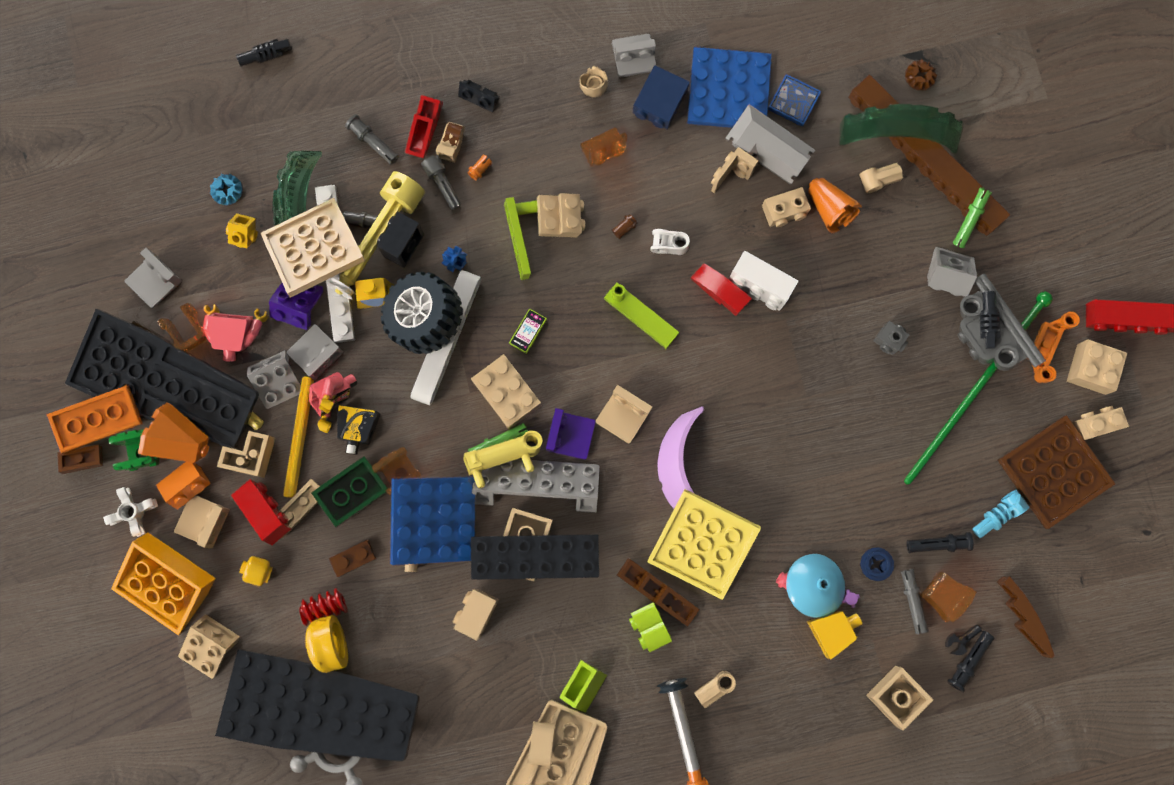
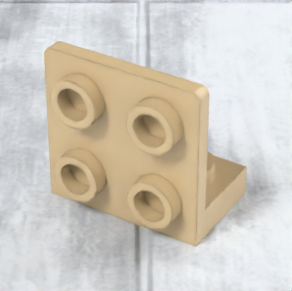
M739 147L735 152L731 151L726 157L723 167H719L713 175L711 191L713 193L716 192L732 169L738 177L749 180L758 160Z
M617 385L611 398L596 419V424L629 444L650 413L652 406Z
M194 496L186 503L174 532L198 542L197 545L213 548L230 509L199 496Z
M205 614L190 627L178 657L213 679L219 670L225 654L238 643L240 636Z

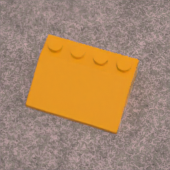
M147 532L132 542L111 589L168 629L180 635L208 595L216 578Z

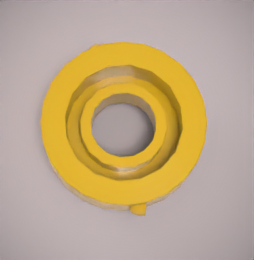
M331 615L311 622L306 630L305 642L307 653L313 666L323 673L345 668L348 664V649L343 629L337 617Z

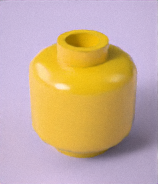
M251 556L248 562L243 561L239 573L243 574L242 580L255 586H262L264 583H268L273 567H270L268 560Z

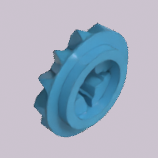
M230 173L229 175L221 174L218 178H214V182L210 185V194L219 204L230 205L241 197L242 184L237 177ZM224 183L228 187H230L229 189H227V195L224 193V191H221V189L224 188Z

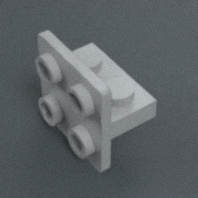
M650 34L612 40L619 77L649 73L654 65L656 66L654 56L655 41L651 39Z

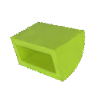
M581 660L559 698L573 708L586 712L607 675Z

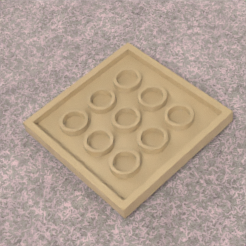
M334 198L261 233L290 298L365 261Z

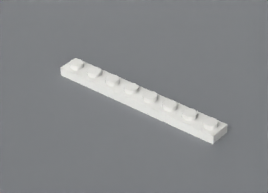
M335 185L315 187L317 206L332 198L338 204ZM339 274L331 278L339 281ZM327 285L333 341L335 343L354 341L355 333L351 301L337 294Z

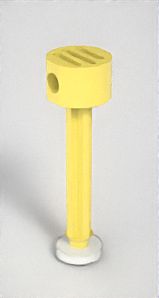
M393 171L380 191L381 196L387 203L359 245L365 261L339 274V281L329 278L331 282H326L331 289L345 298L352 300L351 295L356 294L349 287L355 285L356 279L376 250L377 240L387 230L390 218L400 211L412 214L425 194L424 189L416 181L402 173Z

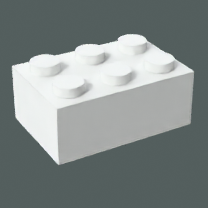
M746 251L743 252L729 277L731 282L747 292L748 296L752 299L761 300L766 303L765 305L768 308L779 311L785 305L798 283V280Z

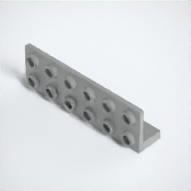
M516 459L482 470L481 474L485 487L478 488L476 482L473 483L472 494H475V504L494 505V494L577 499L576 511L596 513L600 466L597 464L531 460L535 469L532 472H527L523 460Z

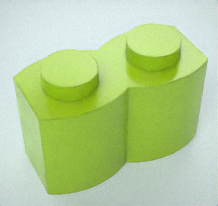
M654 602L631 613L632 618L629 621L633 629H638L642 636L638 640L643 650L648 649L651 652L672 642Z

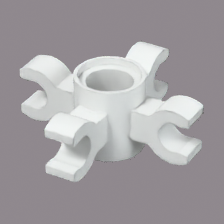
M122 487L117 489L116 492L122 504L119 506L117 513L103 517L105 524L112 526L124 520L129 522L133 537L146 534L140 520L143 518L145 511L158 507L156 499L152 500V498H149L139 504L134 503L130 488ZM133 507L134 514L129 517L128 510Z

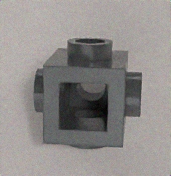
M888 321L873 341L880 346L883 352L893 355L905 349L908 344L906 340L909 334L906 333V329L901 325H895Z

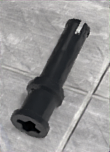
M966 532L964 535H953L951 533L941 538L907 540L906 546L908 553L937 550L955 552V550L962 549L972 551L974 542L972 534Z
M983 630L963 663H959L956 666V672L951 679L947 680V683L964 693V687L969 679L975 676L974 669L995 637Z

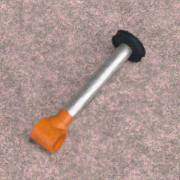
M687 678L673 679L657 685V687H660L658 693H668L688 772L689 781H687V785H709L706 778L701 775L680 691L689 686L685 683Z

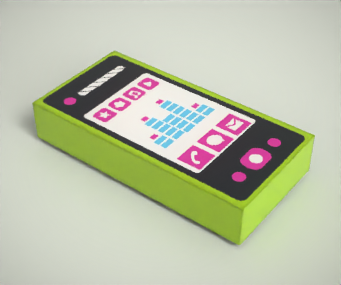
M529 309L509 344L527 354L547 318Z

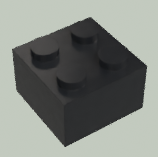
M397 212L395 216L390 218L385 233L379 236L377 247L383 257L405 268L424 237V233L418 222Z

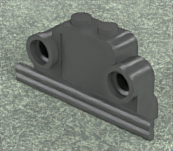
M984 273L977 277L975 283L980 291L962 299L960 314L964 319L960 323L959 333L957 334L963 344L966 343L970 348L969 354L973 360H978L984 365L994 362L995 366L1002 371H1009L1028 360L1034 368L1046 362L986 274ZM986 291L996 292V310H998L1000 317V338H995V349H986L985 339L980 338V313L983 310L982 292Z

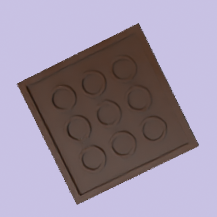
M1067 415L1050 424L998 459L1000 465L1045 529H1050L1115 485Z

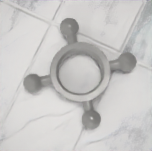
M316 752L306 756L296 755L291 759L290 767L296 773L303 772L309 763L315 761L325 771L332 773L344 772L347 778L346 785H363L362 780L356 777L353 771V767L362 757L353 756L348 762L341 765L329 762L323 753Z

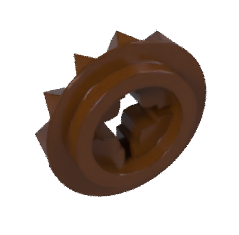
M923 60L914 61L907 67L905 72V79L908 85L920 91L931 88L937 77L936 67H932L930 62H924ZM919 70L921 73L927 72L924 78L922 76H917Z

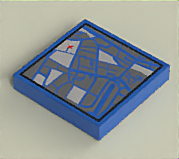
M786 74L768 110L803 127L821 91Z

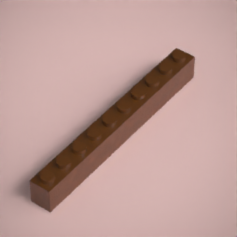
M869 74L850 93L848 98L853 106L859 108L864 113L866 119L872 121L878 127L880 133L886 135L892 141L893 146L900 149L905 154L907 160L914 163L919 168L921 174L928 177L933 182L935 188L942 191L947 196L949 202L956 205L966 218L970 210L968 207L970 204H973L979 188L982 186ZM991 195L984 207V213L980 215L976 223L977 230L986 236L1010 216Z

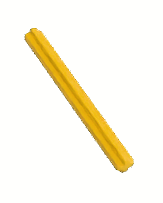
M303 377L301 382L283 496L287 498H293L297 491L310 410V385L314 383V380L310 377Z

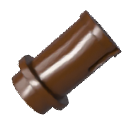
M625 215V219L612 229V232L618 239H621L630 229L636 228L637 221L632 215Z

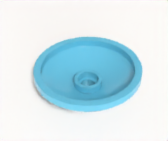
M820 554L805 555L797 559L789 569L786 580L787 593L794 607L802 614L814 618L826 617L840 607L845 595V581L840 568L830 558ZM822 581L824 582V585H825L824 588H822V586H821V582H822Z

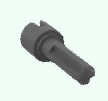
M433 155L425 159L421 165L428 178L435 180L449 207L452 210L458 208L461 203L444 174L446 168L440 157Z

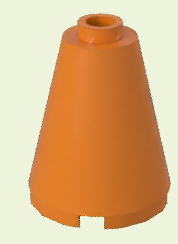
M815 178L809 184L808 192L830 233L840 231L838 227L841 225L848 226L859 215L860 210L858 208H862V205L826 179Z

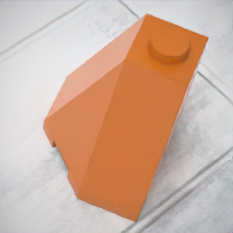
M165 403L153 413L152 417L155 420L150 424L149 428L144 429L138 454L196 463L207 455L209 451V437L173 405Z

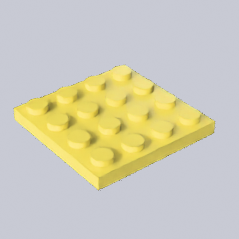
M684 489L647 562L723 600L761 530V526Z

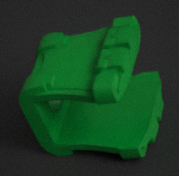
M144 430L127 431V433H119L117 436L109 438V444L126 446L128 461L113 464L114 470H129L131 472L138 470V468L159 465V457H138L141 435Z

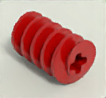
M337 588L334 589L333 596L329 591H326V598L318 594V601H315L313 596H311L309 604L305 599H302V606L299 608L300 617L305 626L309 625V621L313 622L314 620L334 614L338 616L341 615L342 611L344 613L348 611L346 601Z

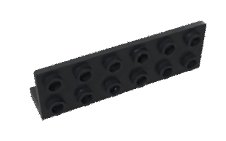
M599 535L471 537L472 580L599 577Z

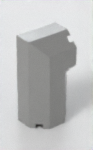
M750 104L725 138L728 142L732 139L734 147L741 148L751 156L755 155V159L761 165L790 185L794 181L791 177H797L811 156L808 153L812 155L815 151Z

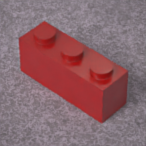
M249 479L231 496L260 539L270 545H274L291 530L287 523L289 519L276 508L278 503L271 496L267 495L268 489L261 482L257 483Z

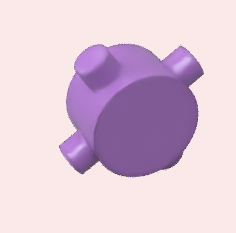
M846 590L842 603L851 605V608H854L860 596L850 592V590Z

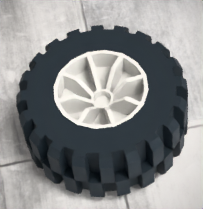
M416 272V275L411 273L406 275L405 279L400 278L396 281L397 284L395 286H391L388 296L386 295L383 300L385 303L381 307V313H383L381 324L384 325V332L393 342L415 354H429L433 352L432 350L438 351L442 349V345H447L451 341L450 338L456 335L458 332L456 329L461 325L462 319L460 316L463 315V308L460 306L462 302L458 293L444 280L430 272Z

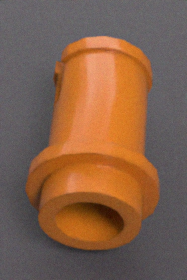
M482 155L473 167H469L468 175L472 179H481L483 172L492 164L490 159L486 161V155Z

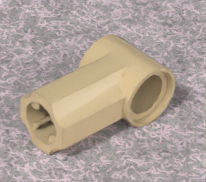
M895 163L879 169L876 167L861 172L859 176L866 193H872L885 185L901 181L903 179V171L901 166Z
M721 671L715 678L696 690L694 694L703 707L706 708L726 693L732 692L736 686V681L730 672ZM729 677L731 684L727 687L721 686V678Z

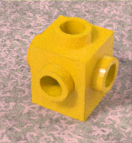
M236 213L226 227L228 243L240 248H248L252 242H255L258 236L256 218Z

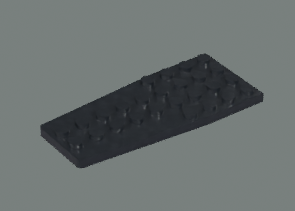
M95 309L65 381L66 385L92 397L127 385L130 387L141 417L154 421L155 419L152 415L155 410L165 403H170L209 437L208 441L228 448H236L259 397L257 390L160 336L101 309Z
M238 649L215 736L279 749L405 761L408 755L420 698L415 693L337 671L323 673L312 664Z

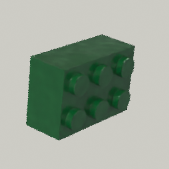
M363 456L312 491L311 494L335 528H338L384 496L389 490L365 456Z

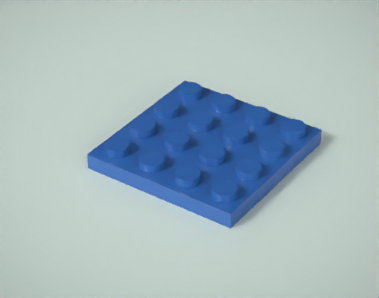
M694 47L687 124L733 128L749 104L767 116L771 54Z
M474 477L392 478L390 564L405 565L471 561V537H475V494H472L473 483L475 482Z

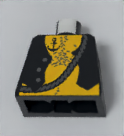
M338 405L337 438L347 441L345 453L357 455L359 443L370 444L380 418L378 411Z

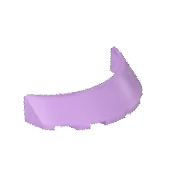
M703 406L682 414L671 425L660 446L658 457L659 481L662 483V491L667 501L673 508H675L684 489L694 493L685 474L683 452L687 434L696 418L704 412Z

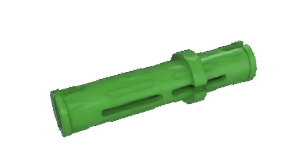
M979 188L973 204L969 205L968 208L970 210L955 240L952 242L954 245L957 246L960 239H962L959 247L965 248L980 215L985 211L984 207L992 194L991 191L987 190L984 197H982L985 188Z
M522 423L489 440L488 438L484 439L485 442L469 448L468 451L483 449L521 437L528 430L519 432L526 428L525 424Z

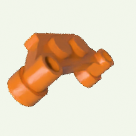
M1067 312L1060 319L1051 323H1042L1034 344L1046 362L1035 368L1033 366L1036 382L1049 383L1056 378V370L1049 365L1064 330L1072 329L1079 324L1080 318L1077 313Z

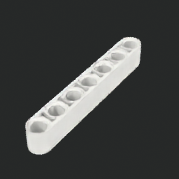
M463 270L460 271L454 289L462 302V305H460L463 308V315L460 316L462 319L461 325L457 327L456 330L458 332L450 338L451 341L447 345L443 344L442 349L438 351L432 350V353L426 355L413 387L411 399L429 406L432 404L479 288L480 276Z

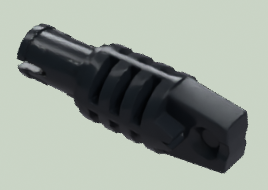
M274 39L255 45L250 51L236 54V58L241 67L256 61L263 63L284 56L283 53L292 50L288 39L281 41Z
M986 291L982 292L983 310L980 313V338L985 339L986 349H995V338H1000V317L998 310H996V292Z

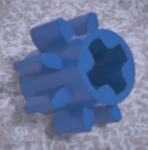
M455 246L454 249L448 247L442 254V264L451 272L455 268L461 271V268L467 264V254L458 246Z

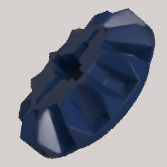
M876 547L868 549L861 556L860 566L862 573L868 579L883 581L892 574L894 561L888 551ZM873 559L876 561L883 560L879 565L880 570L877 568L870 569L874 564Z

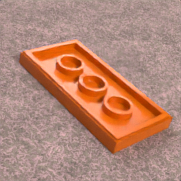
M127 385L47 414L61 453L69 452L143 424L130 387Z

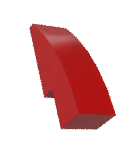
M421 95L417 114H414L405 153L425 158L439 120L443 101Z
M705 263L690 278L718 304H723L735 316L752 299L733 282Z

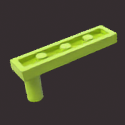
M514 197L506 198L504 208L521 280L529 279L531 271L518 215L538 212L537 200L515 204Z
M616 283L604 297L605 301L665 349L668 348L679 334L675 328L628 292L621 284Z

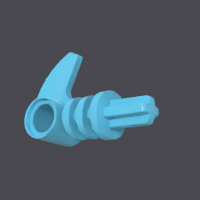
M1017 490L1004 496L1001 499L1002 503H999L997 508L994 507L991 510L992 512L987 511L984 514L985 519L973 528V533L977 537L982 538L992 529H1001L1002 524L1007 523V520L1015 518L1029 509V505Z

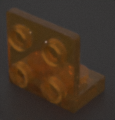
M615 127L580 143V147L589 165L593 166L596 164V166L605 163L606 159L612 156L618 157L624 153L627 135L626 133L619 135Z

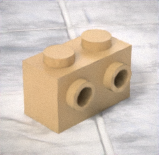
M803 187L767 198L762 204L770 227L775 225L776 227L784 226L793 219L800 221L807 217L806 215L811 209Z
M1113 406L1100 409L1101 413L1094 415L1093 411L1082 414V419L1073 422V425L1084 440L1129 427L1122 407L1114 409Z

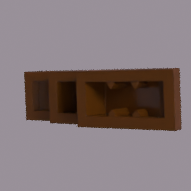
M629 558L617 573L619 578L687 627L700 610Z
M1002 576L997 583L1011 597L1005 604L1019 618L1014 626L1043 657L1053 658L1055 655L1048 635L1036 611L1012 578Z

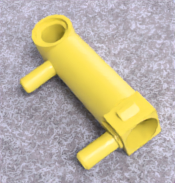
M528 431L521 437L464 453L463 460L469 475L473 474L478 488L485 487L481 474L482 470L522 458L526 471L532 472L535 468L530 457H534L540 452L543 441L542 436L537 431ZM532 441L536 446L531 447L526 442Z

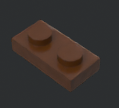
M99 444L74 449L66 453H57L58 472L61 474L103 466L102 446Z
M365 540L329 558V561L336 576L341 577L377 558L369 541Z

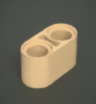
M533 722L528 764L550 766L555 724Z

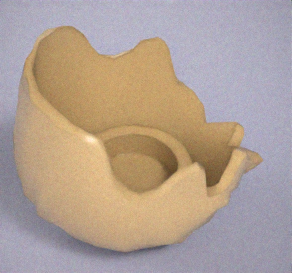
M593 66L588 68L587 73L580 76V87L585 95L599 97L605 93L608 87V77L605 71Z

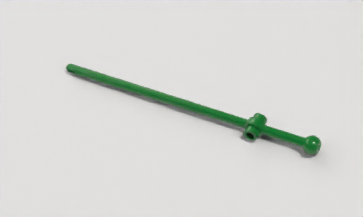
M1044 291L1037 295V303L1021 323L1025 331L1043 307L1051 305L1053 298L1050 293ZM994 362L989 365L904 479L905 484L909 485L913 482L998 369Z

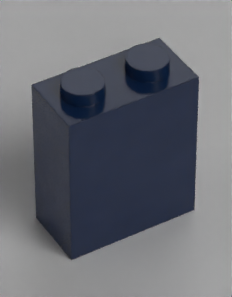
M654 65L633 105V113L641 120L646 119L651 121L654 126L668 130L688 91L690 82Z

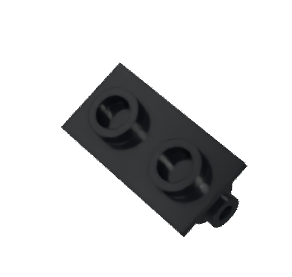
M469 79L459 82V97L493 113L494 104L500 98L497 92L487 88L481 91V85Z

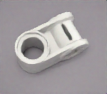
M664 229L652 231L654 235L653 246L650 248L652 252L683 255L688 251L690 239L686 233ZM682 240L685 242V246L678 247L675 242Z

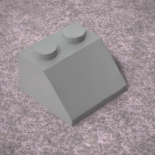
M935 247L927 275L928 286L935 290L948 291L955 296H968L977 278L975 259Z

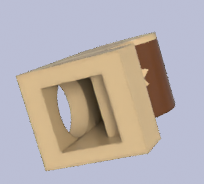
M453 122L447 123L441 142L436 148V153L440 159L455 163L462 144L465 126Z

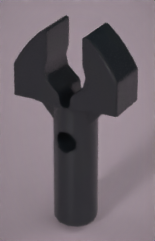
M976 624L960 637L953 633L950 634L946 639L945 647H950L954 642H958L957 649L953 650L950 654H965L967 652L965 648L966 643L979 634L982 628Z

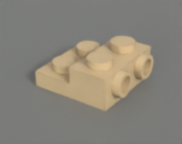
M560 193L559 196L539 195L537 197L539 236L578 237L584 231L585 220L581 219L584 201L580 200V194Z

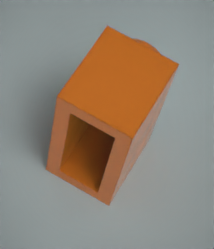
M185 462L156 484L165 502L178 510L211 483L198 464Z

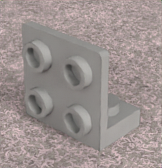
M145 248L140 252L145 260L125 280V283L148 306L155 308L182 280L153 252Z
M316 324L287 351V354L313 380H316L344 353Z
M285 350L249 366L247 369V377L254 389L259 392V398L266 409L300 394L301 385L289 365V356Z

